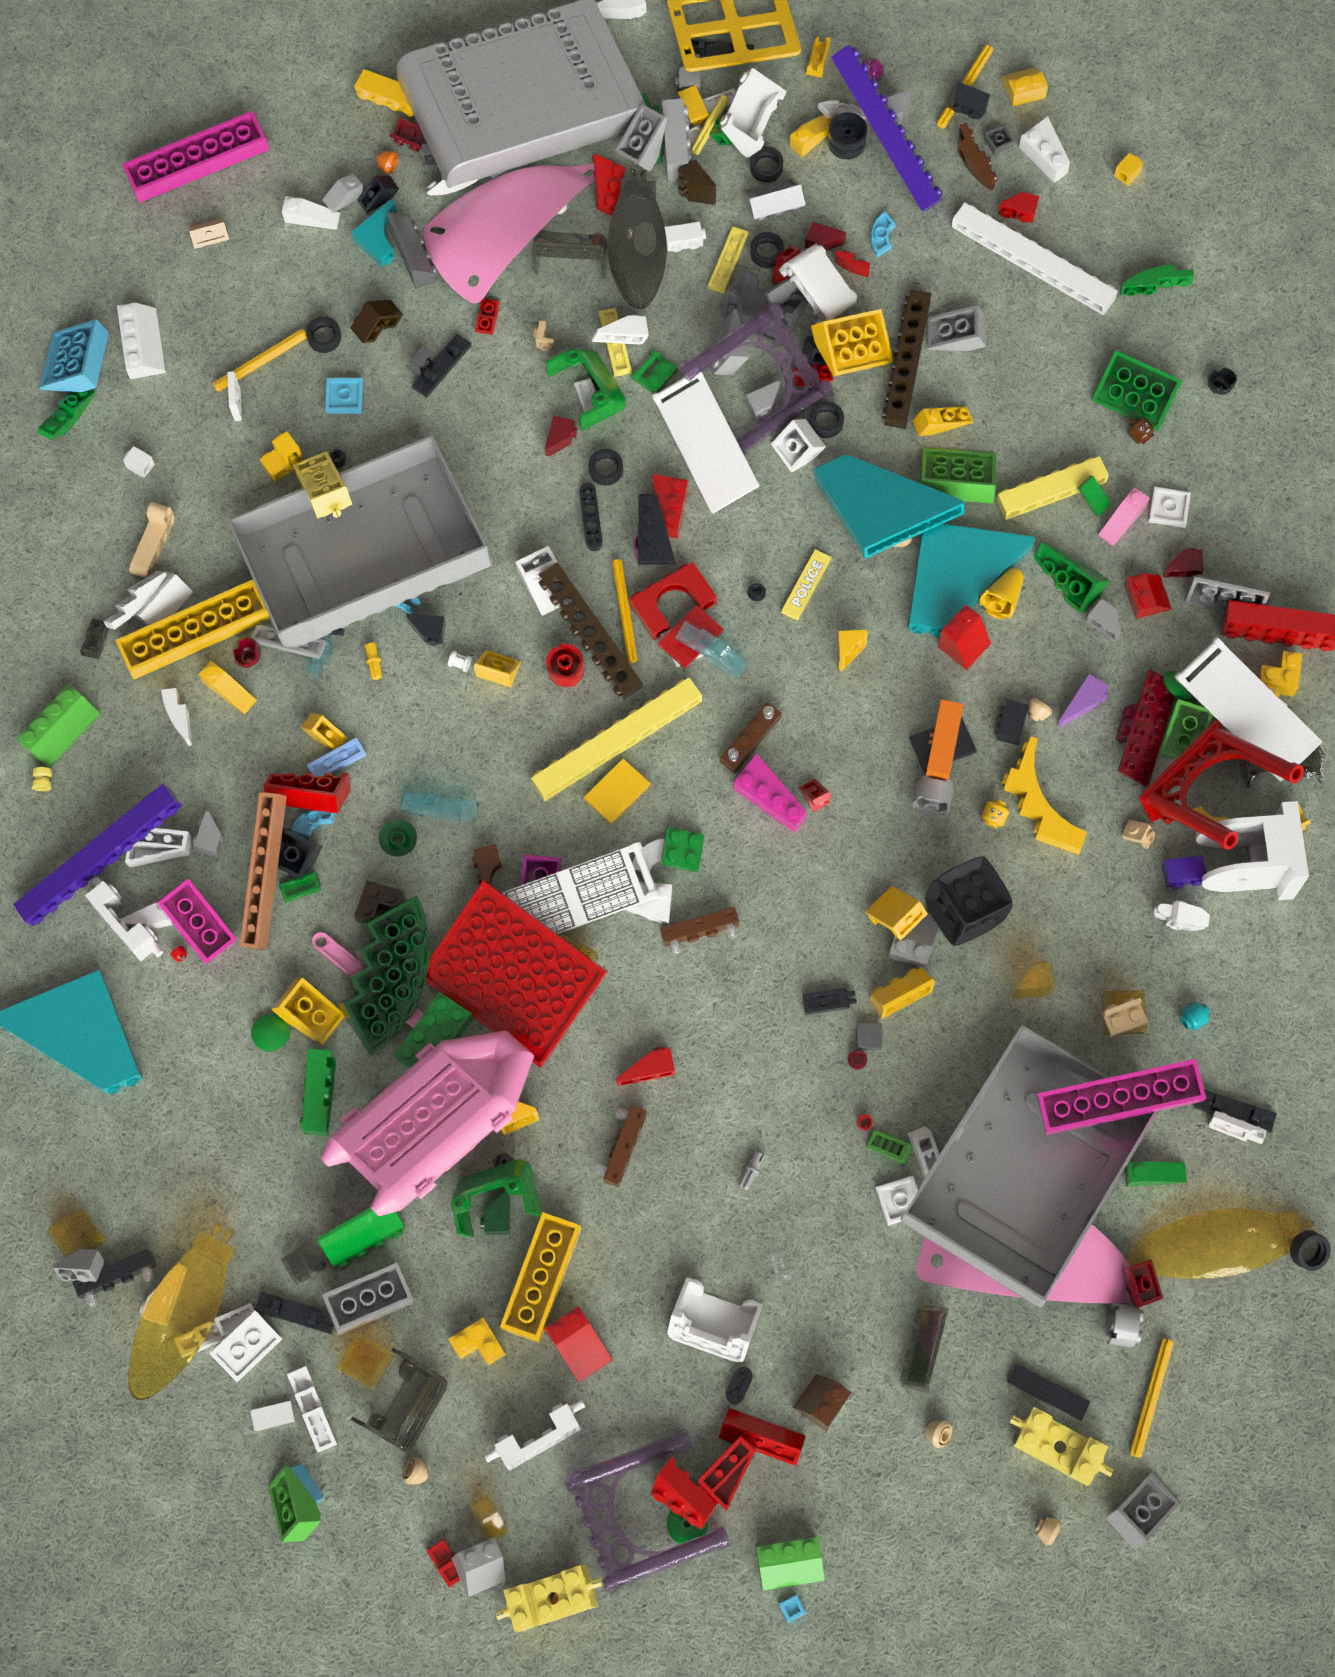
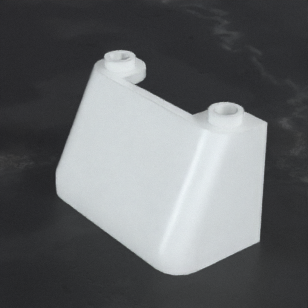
M753 68L748 72H743L740 76L739 87L727 113L720 121L722 131L739 152L747 158L762 148L764 141L761 135L771 112L777 108V100L779 98L782 100L787 92Z
M812 245L786 262L779 269L783 277L787 275L791 277L790 282H795L814 309L812 313L814 315L817 314L819 318L816 324L836 319L857 303L856 293L852 289L850 290L826 256V251L822 245Z
M687 1277L671 1316L668 1335L671 1339L733 1362H742L745 1359L763 1304L752 1299L744 1301L742 1306L705 1294L704 1286L699 1280Z

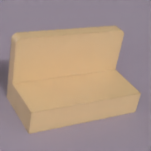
M223 218L189 226L194 248L229 240Z

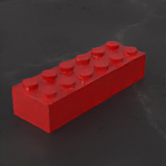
M1229 600L1223 613L1221 635L1229 639L1238 637L1244 638L1246 641L1260 640L1266 644L1282 643V645L1288 647L1297 645L1304 649L1319 648L1321 651L1329 652L1335 649V614Z

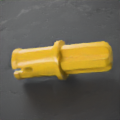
M368 643L364 646L368 659L366 663L369 665L371 678L378 680L382 678L381 658L378 657L376 643Z

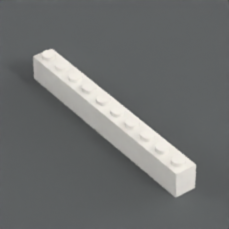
M964 203L953 218L952 227L1100 314L1104 315L1114 302L1117 290L1113 286L1106 285L1096 276L1087 274L1082 268L1075 267L1066 259L1056 256L1051 250L1044 249L1035 241L1025 238L1020 232L1011 230L1004 223H999L990 215L980 212L975 206Z

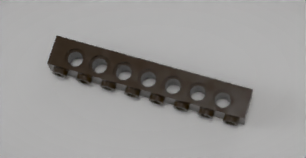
M910 289L909 296H905L904 307H907L906 312H902L901 322L904 324L903 328L899 327L898 338L901 340L900 344L896 343L894 354H897V360L893 359L891 370H894V376L890 375L888 386L891 387V391L886 393L885 402L888 403V407L883 409L882 419H885L884 426L906 429L932 293ZM901 389L904 392H897L896 390ZM896 405H897V406H900L901 408L896 409V408H894L893 406H896Z
M558 562L540 573V581L538 582L543 591L547 590L551 595L549 599L554 606L558 605L561 610L559 613L564 621L568 620L572 625L570 629L575 636L579 635L582 639L581 645L586 652L588 650L593 655L591 659L597 667L601 666L603 669L602 675L607 682H612L616 695L626 699L643 688V683ZM556 583H559L563 586L560 590H554L552 588V586ZM570 598L573 600V603L567 606L563 604V600ZM577 613H580L584 616V618L580 621H577L573 618V616ZM590 628L594 630V634L587 636L584 634V631ZM601 643L605 646V649L597 651L594 647ZM607 659H614L616 663L613 666H608L605 661ZM618 674H624L626 676V680L618 681L616 679V676Z

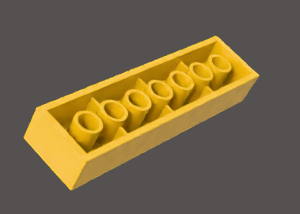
M252 579L115 641L130 674L135 680L250 629L257 624L270 620V617Z

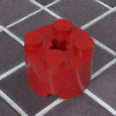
M561 644L556 648H552L546 657L549 679L556 685L573 687L583 678L585 672L584 659L580 650L574 645Z

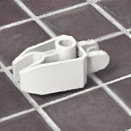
M1176 900L1171 905L1161 903L1153 909V916L1166 920L1165 925L1175 930H1202L1208 927L1210 915L1202 908L1186 904L1184 901Z

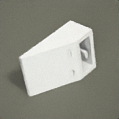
M547 546L515 562L517 572L542 616L559 608L558 605L554 606L549 599L551 595L547 590L543 591L538 583L540 581L539 574L557 563L551 549ZM559 583L552 586L554 590H560L563 587ZM566 598L563 600V604L566 605L573 600Z

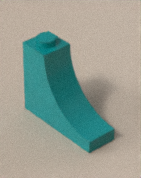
M391 199L351 232L353 241L381 267L390 264L395 257L393 247L386 239V230L389 224L387 213H397L396 204Z

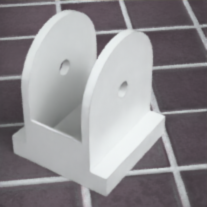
M1298 801L1282 802L1275 815L1218 821V823L1238 834V840L1234 847L1249 846L1251 862L1214 869L1203 875L1202 886L1205 889L1220 892L1277 888L1278 900L1294 899L1309 877ZM1196 832V842L1206 847L1222 848L1214 840Z

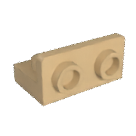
M1132 997L1123 1001L1124 1004L1118 1006L1112 1004L1105 1008L1101 1016L1110 1037L1148 1024L1141 1006V998L1135 999Z

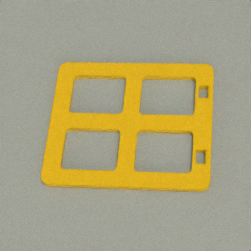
M667 0L670 18L686 71L693 72L790 57L801 53V44L787 0H773L775 12L745 17L737 15L733 0H719L724 13V20L693 25L686 24L682 5L711 0ZM680 11V15L675 16L674 12ZM776 24L781 26L785 45L755 50L747 49L742 30ZM725 32L729 33L734 53L704 58L695 57L691 38ZM690 49L691 54L685 55L684 50Z

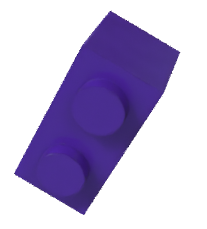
M1203 855L1164 860L1162 864L1166 888L1180 889L1188 884H1191V886L1202 885V877L1207 873Z

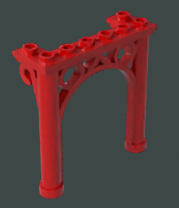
M1215 720L1142 792L1139 799L1150 822L1153 823L1160 819L1163 823L1170 825L1176 820L1214 840L1222 848L1230 850L1236 845L1238 834L1187 805V793L1195 778L1205 769L1218 762L1228 759L1232 761L1243 759L1291 783H1297L1303 776V766L1295 762L1291 763L1222 729L1219 721ZM1211 750L1213 755L1205 756ZM1181 786L1179 791L1171 794L1168 793L1173 787ZM1180 799V802H1181L1182 805H1179L1178 803H1176V802H1174V801Z

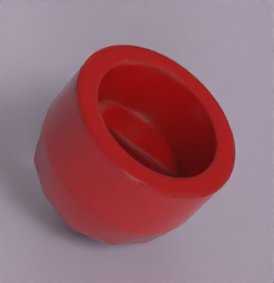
M180 945L170 953V956L175 961L182 962L180 957L183 956L186 959L187 951Z
M867 1114L860 1115L856 1120L857 1127L861 1130L870 1129L873 1125L872 1117ZM867 1118L868 1121L860 1126V1123Z

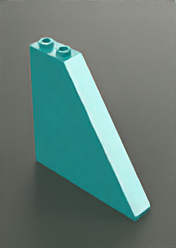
M847 454L814 469L816 483L865 559L965 514L963 500Z
M941 524L923 532L908 630L915 634L930 633L932 636L940 637L941 630L965 605L972 609L980 601L982 593L1008 569L1013 568L1033 548L1035 537Z
M100 970L0 1011L1 1028L105 1094H115L120 1091V1088L134 1086L139 1083V1080L143 1079L104 975Z

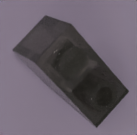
M297 1249L281 1259L295 1283L297 1281L299 1283L306 1281L310 1277L309 1274L315 1271L317 1273L327 1268V1264L330 1263L325 1255Z

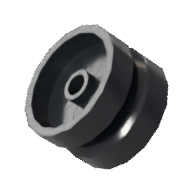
M849 112L835 116L829 124L828 147L830 151L838 158L849 160L857 158L863 153L866 148L867 138L865 120L861 116Z

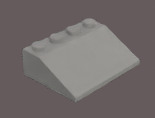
M1198 574L1192 575L1190 578L1185 602L1225 610L1229 600L1265 605L1270 592L1258 586L1249 587L1238 582L1229 583L1219 578L1210 579Z

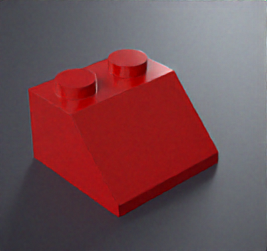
M1142 573L1127 577L1124 587L1136 619L1172 610L1160 575Z

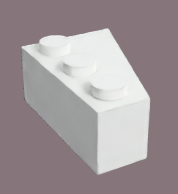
M1046 117L1021 136L1019 148L1055 183L1068 173L1070 161L1049 118Z
M154 828L148 833L146 838L139 840L133 845L131 850L127 851L125 863L131 868L190 855L192 836L188 831Z
M639 882L643 894H649L646 883ZM654 883L656 890L660 892L661 896L659 898L625 909L664 926L670 925L672 885Z

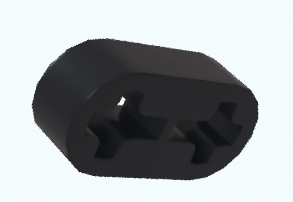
M740 1367L736 1370L726 1391V1399L732 1405H738L743 1401L752 1382L753 1375L747 1367ZM746 1371L749 1379H745L742 1385L738 1384L740 1381L738 1374ZM736 1387H739L738 1395L741 1396L740 1399L731 1400L732 1396L729 1393L735 1392Z

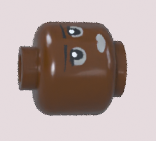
M1135 417L1128 424L1130 428L1127 430V434L1136 444L1142 443L1144 445L1154 436L1155 428L1145 417L1140 419Z

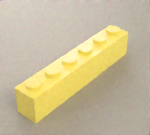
M1100 456L1096 458L1090 457L1080 464H1071L1064 470H1055L1050 475L1045 477L1039 476L1029 483H1020L1013 489H1004L999 492L996 502L1004 519L1007 520L1080 493L1077 487L1089 475L1094 476L1098 484L1101 485L1107 482L1109 474Z

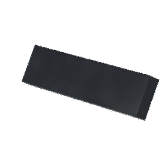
M1018 1364L1015 1365L1007 1381L1012 1386L1082 1421L1090 1404V1401Z

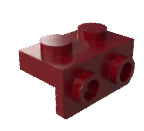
M399 118L394 133L389 135V137L394 139V143L401 146L406 143L410 145L409 149L419 152L420 149L422 150V144H427L419 125Z

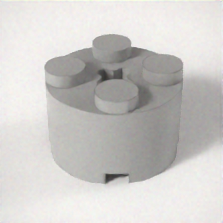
M922 776V779L916 783L912 803L913 808L917 807L919 813L933 817H940V813L948 815L951 810L954 794L952 782L947 779L938 780L933 779L931 776Z
M1112 1303L1109 1309H1113V1312L1107 1315L1105 1336L1109 1337V1340L1106 1342L1107 1344L1133 1348L1136 1342L1140 1343L1142 1331L1139 1330L1140 1322L1142 1323L1144 1311L1139 1310L1135 1306Z

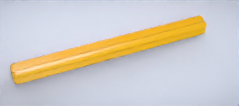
M986 44L961 83L972 86L992 54V46ZM946 106L937 120V126L944 129L955 112Z
M304 329L297 331L231 372L236 374L237 380L243 378L307 339L306 331ZM228 374L213 382L217 392L228 387Z
M615 559L612 561L627 660L628 663H635L638 659L623 563L621 559Z
M1163 1338L1160 1344L1130 1450V1455L1133 1457H1142L1174 1344L1169 1339Z

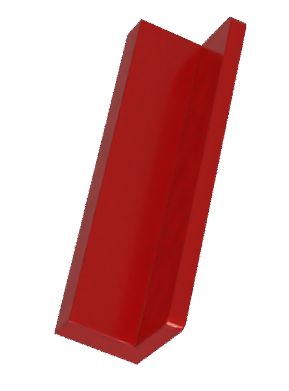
M731 1408L727 1411L719 1434L720 1439L731 1443L743 1434L757 1448L756 1452L795 1466L806 1438L801 1433Z

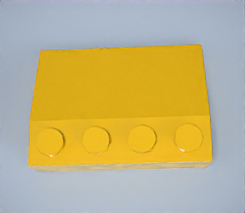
M882 309L811 325L815 344L833 376L893 362Z

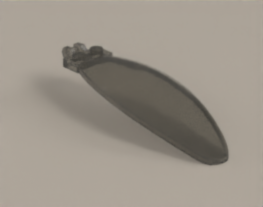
M631 168L630 179L621 178L620 198L615 206L609 226L607 251L610 270L623 299L635 309H644L652 303L662 282L666 266L667 244L663 219L656 201V182L646 181V170L643 169L640 174L641 180H635L636 171Z

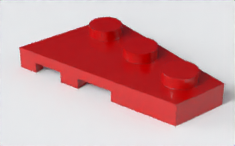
M594 154L592 162H594L595 169L593 176L596 181V209L612 216L615 214L626 167L598 154Z

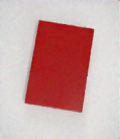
M696 605L658 642V646L686 669L724 632V629Z

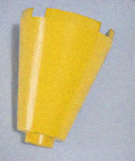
M1016 568L1008 569L982 593L979 600L981 607L982 605L985 606V612L1001 620H1004L1006 617H1012L1015 613L1024 580L1022 572Z

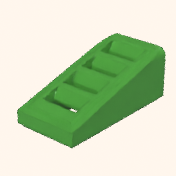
M875 1129L866 1148L902 1164H905L912 1150L910 1143ZM878 1137H882L878 1147H876L875 1143ZM888 1140L889 1142L886 1146V1149H882L885 1144V1141ZM895 1143L896 1147L893 1153H891L890 1150L893 1144ZM903 1147L900 1156H898L900 1148Z

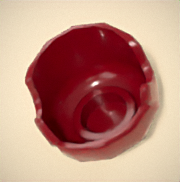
M246 637L238 640V647L233 649L234 661L240 667L250 668L254 666L261 657L260 647L252 638Z

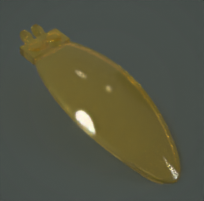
M1244 1208L1210 1210L1181 1218L1148 1234L1129 1249L1126 1254V1260L1130 1265L1152 1259L1156 1275L1159 1277L1175 1279L1229 1277L1255 1270L1275 1261L1283 1255L1290 1254L1291 1243L1302 1232L1301 1228H1311L1315 1226L1314 1221L1300 1223L1297 1212L1276 1215L1270 1212Z
M219 1222L215 1225L210 1236L199 1231L191 1250L173 1266L154 1291L139 1322L130 1356L128 1385L133 1398L137 1400L148 1399L165 1388L188 1365L207 1338L222 1301L226 1280V1267H228L236 1251V1248L226 1244L233 1231L232 1228L229 1227L226 1230L222 1241L215 1239L221 1229V1223Z

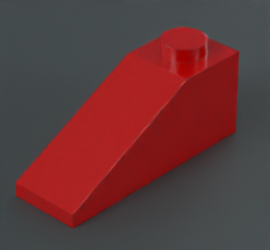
M664 1046L655 1048L654 1051L648 1053L616 1078L617 1087L675 1075L671 1049H666Z

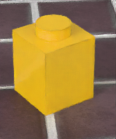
M1129 153L1117 165L1114 176L1126 185H1129L1142 171L1144 162L1138 156Z

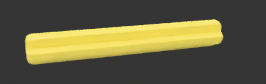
M725 95L719 97L694 141L691 153L695 155L700 154L710 136L709 133L714 127L715 121L721 117L726 108L729 97Z

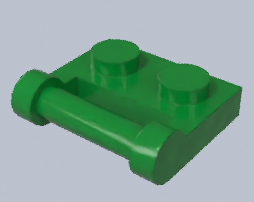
M652 349L649 353L650 356L636 371L631 373L630 377L651 393H659L678 371V367L660 355L657 350ZM655 360L659 362L645 379L641 377Z

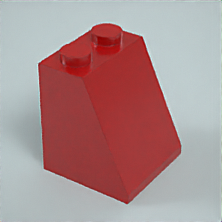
M965 605L941 630L938 648L965 670H968L991 645L981 616Z

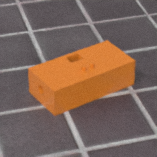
M941 700L935 732L930 733L933 740H929V744H932L926 775L933 777V779L949 780L963 703Z

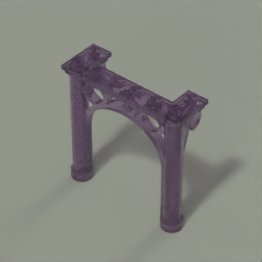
M775 302L762 307L763 310L688 363L684 362L679 366L683 377L690 382L701 372L738 347L753 346L760 348L776 360L785 379V396L776 412L736 439L744 456L748 450L816 402L835 395L833 386L829 381L825 379L820 381L818 379L819 375L808 364L809 360L806 354L801 353L797 347L798 342L788 333L787 325L780 321V319L784 318L783 310ZM765 331L771 332L774 336L775 343L773 346L763 343V333ZM756 332H758V335H757V340H758V342H757V341H750V340L745 341L746 339H748L749 337H751L753 334H755ZM781 342L787 353L773 349L777 348ZM793 360L799 371L789 373L792 370L790 363ZM795 375L799 376L804 382L802 390L792 387V378ZM791 393L800 395L797 399L788 404L790 401Z
M685 1429L676 1431V1434L582 1470L572 1469L566 1476V1488L568 1492H572L573 1496L577 1495L575 1502L578 1509L581 1508L583 1511V1524L586 1529L589 1528L592 1535L589 1537L593 1549H597L599 1554L597 1557L598 1564L601 1569L604 1568L605 1570L604 1579H602L603 1588L610 1595L616 1593L624 1585L720 1548L722 1550L730 1547L728 1535L725 1529L720 1527L668 1549L648 1551L630 1542L622 1533L616 1521L613 1500L616 1487L621 1478L634 1469L691 1449V1440ZM618 1474L613 1480L611 1487L600 1481ZM595 1487H601L608 1493L604 1504L595 1502L592 1495ZM607 1506V1511L604 1512V1520L599 1524L594 1508L601 1510ZM603 1532L610 1533L613 1538L617 1536L619 1540L614 1541L608 1548ZM620 1544L629 1549V1556L626 1562H619L614 1554V1547ZM634 1553L644 1557H649L639 1562L630 1564L633 1560Z

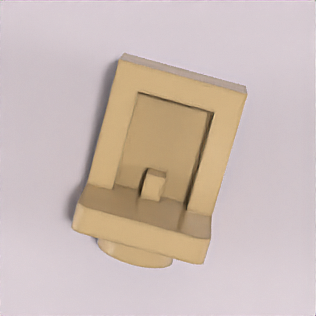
M539 321L538 327H535L534 330L536 347L543 351L554 350V339L546 338L547 322Z
M1129 819L1121 836L1125 840L1140 843L1143 848L1148 849L1155 839V832L1149 824Z

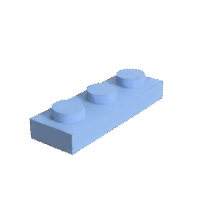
M354 738L311 762L307 767L313 773V776H324V773L334 774L366 756V753L358 739Z

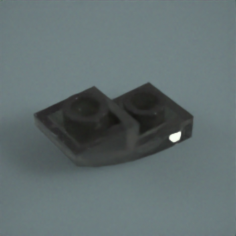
M91 620L86 631L87 637L80 650L81 656L100 658L109 632V628L106 627L104 621Z

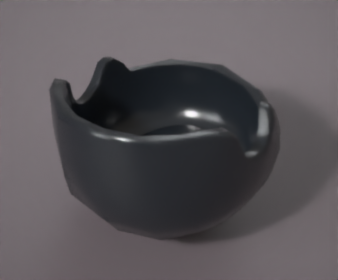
M1226 367L1221 371H1216L1215 369L1207 378L1209 389L1218 395L1230 393L1237 382L1235 372Z

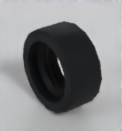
M762 147L750 158V172L752 176L763 183L777 180L783 172V157L781 153L772 147ZM762 158H771L777 162V167L772 171H762L756 167V163Z
M772 232L759 233L751 241V259L762 268L775 267L777 256L784 251L783 240ZM762 243H772L776 245L778 251L772 257H762L757 253V247Z
M315 318L306 328V336L310 347L319 353L331 352L341 342L340 328L338 323L332 318ZM322 327H329L334 331L333 338L327 342L315 341L313 334Z
M823 401L812 408L809 424L819 437L832 438L838 435L843 428L844 413L836 403ZM831 412L836 415L837 423L833 427L823 428L816 423V417L819 413Z
M600 449L590 457L588 463L589 474L594 482L607 486L620 480L623 474V461L616 451ZM608 458L615 461L617 469L613 474L604 476L596 472L595 465L599 460Z
M1313 1230L1300 1232L1291 1243V1259L1295 1264L1307 1271L1321 1269L1330 1258L1331 1247L1326 1237ZM1317 1240L1318 1248L1315 1256L1305 1262L1303 1260L1304 1248L1310 1241Z

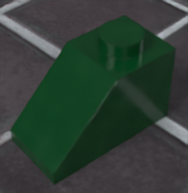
M506 1191L484 1211V1217H481L480 1225L481 1229H484L485 1235H510V1194Z

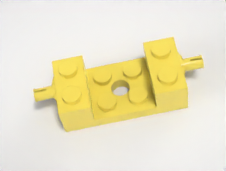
M327 451L293 464L299 483L305 489L317 518L328 516L330 513L337 518L336 513L338 516L341 515L339 510L352 505L346 486Z
M1033 1407L1025 1421L1015 1415L1012 1416L1010 1423L1021 1428L1014 1447L1086 1486L1091 1484L1095 1474L1099 1471L1109 1477L1112 1475L1114 1469L1103 1464L1104 1455L1108 1449V1446L1091 1437H1084L1053 1420L1051 1415L1036 1407ZM1061 1441L1065 1444L1066 1449L1063 1453L1055 1451L1054 1445L1056 1442Z
M579 1565L553 1576L506 1589L504 1594L507 1608L496 1611V1615H498L496 1617L500 1620L509 1616L512 1620L514 1631L519 1632L598 1607L599 1604L594 1588L603 1586V1582H599L602 1579L598 1577L592 1580L588 1565ZM552 1592L558 1594L559 1599L556 1604H552L549 1600Z

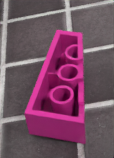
M756 754L734 781V790L795 833L805 821L807 811Z

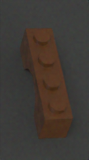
M496 844L474 849L475 856L472 857L474 868H479L480 874H476L479 886L483 880L491 884L493 875L502 867Z

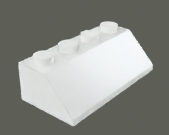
M138 303L118 305L117 310L125 366L130 379L166 373L157 309Z

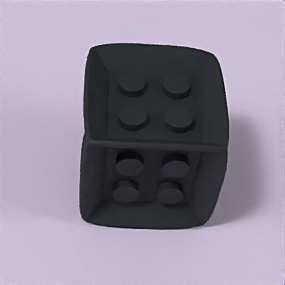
M984 856L973 858L946 871L931 883L925 895V901L932 917L946 939L953 946L964 944L991 931L1007 918L1013 907L1008 889L993 865Z

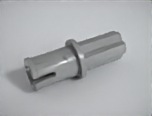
M754 1151L748 1166H745V1172L739 1183L741 1189L748 1191L756 1175H759L758 1171L766 1158L762 1153Z

